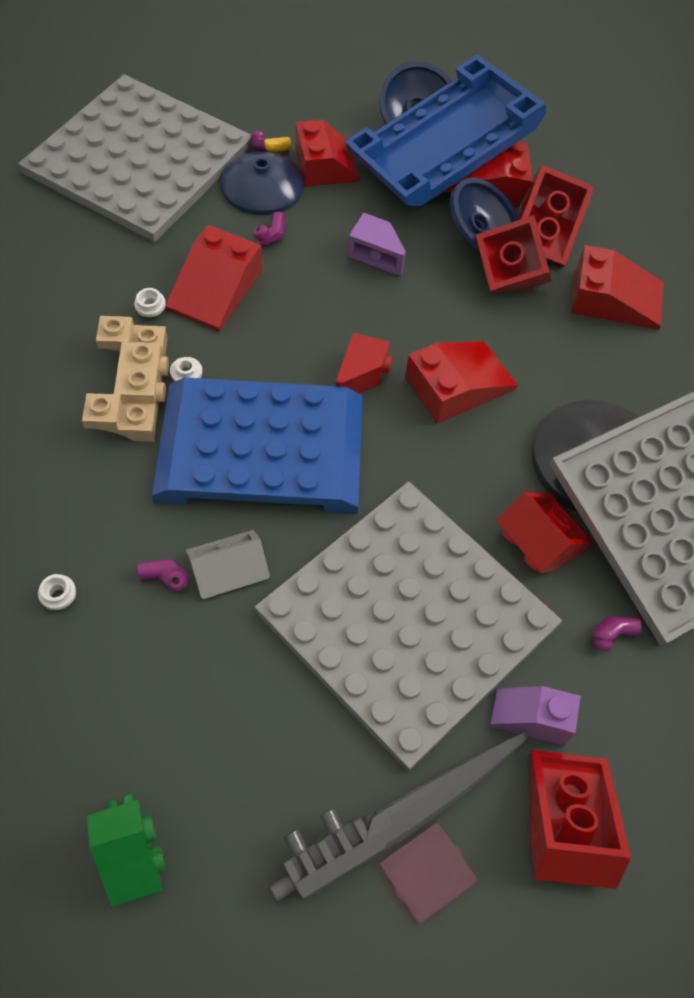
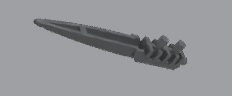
M524 731L439 774L366 816L364 822L361 817H357L348 821L343 826L334 807L320 815V818L329 835L316 840L309 847L306 846L298 829L285 835L283 838L293 856L281 862L286 876L269 886L276 901L281 900L295 890L304 901L417 831L458 801L501 765L526 741L527 732Z

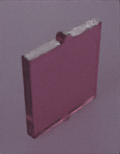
M438 822L379 864L396 889L395 897L398 899L402 898L418 925L478 881L461 857V848L454 847Z

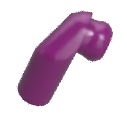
M275 212L272 214L269 228L261 225L260 230L257 226L253 232L256 242L267 246L281 239L284 235L286 216L281 212Z
M171 559L138 563L139 580L158 578L169 589L174 591L182 590L188 583L186 571Z
M612 616L605 618L593 629L592 635L595 636L593 641L594 647L599 650L608 651L614 647L613 639L619 635L639 636L641 633V620L639 618Z

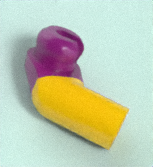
M256 131L250 135L252 141L250 145L255 151L278 153L291 150L292 144L289 137L265 139V134L262 131Z

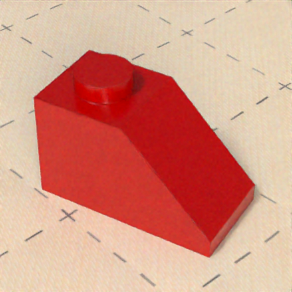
M353 333L335 386L348 387L359 394L379 386L383 373L389 374L391 370L393 356L388 355L390 342Z

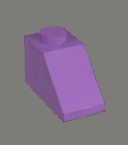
M363 213L349 234L348 257L398 276L402 275L406 251L391 223Z
M545 686L499 688L495 693L489 726L516 734L526 731L527 737L565 746L576 733L581 696Z

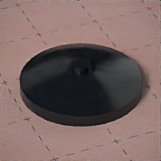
M595 400L576 401L555 409L540 424L532 445V464L538 480L545 490L551 493L559 503L578 512L548 463L552 458L639 417L618 405Z

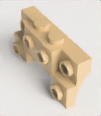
M100 316L96 337L98 349L120 351L114 394H86L82 417L84 428L114 432L133 441H155L159 402H165L166 396L165 382H162L163 376H168L169 359L168 356H165L168 340L166 326L134 325L132 317Z

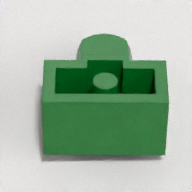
M133 793L124 795V804L119 805L115 797L108 799V809L87 815L89 847L111 907L162 891L159 872L167 870L161 844L153 847L152 842L157 841V834L152 815H143L139 800H135Z

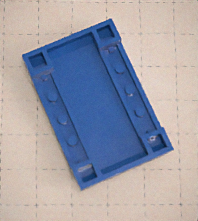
M477 54L456 68L457 78L377 131L372 132L366 127L344 142L347 150L405 204L409 206H422L535 131L546 114V103Z
M188 377L169 384L152 490L153 502L188 504V498L324 505V512L358 514L363 396L348 387Z

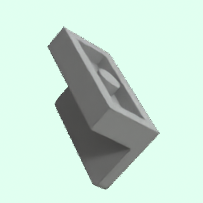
M254 530L186 550L202 599L251 585L270 577L261 539Z

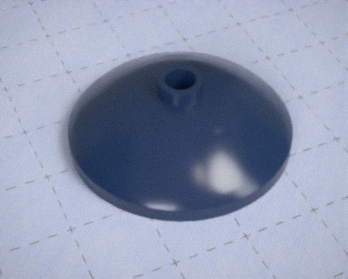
M415 61L398 66L385 79L379 95V108L384 123L387 124L452 80L443 70L427 62Z
M255 151L237 157L225 167L220 181L222 194L233 207L255 215H271L275 212L289 209L298 202L304 190V177L300 168L285 156L269 151Z
M466 178L458 183L451 193L450 209L453 222L462 238L478 252L480 250L476 234L518 221L519 219L508 198L497 187L483 179Z

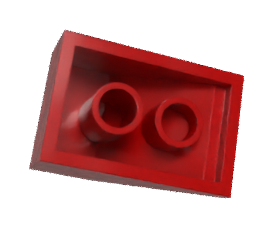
M521 140L445 191L452 193L454 187L466 178H480L493 184L508 198L512 205L519 207L533 183L528 143Z
M541 165L533 176V183L525 196L518 220L534 215L546 260L564 267L569 258L594 186Z
M207 225L191 247L166 303V310L220 331L262 272L261 245Z
M584 245L575 272L571 313L659 330L661 327L664 282L614 250Z
M484 341L435 343L408 355L405 379L437 424L517 389L518 386Z
M531 750L530 849L534 878L536 880L617 889L630 862L631 855L608 759Z

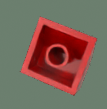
M324 120L296 122V153L304 177L305 187L359 181L354 157L347 150L344 142L347 138Z
M534 215L476 234L491 292L524 291L552 282Z
M524 492L496 520L503 528V536L511 544L517 545L525 554V562L533 570L540 573L556 571L595 544L591 537L551 493Z

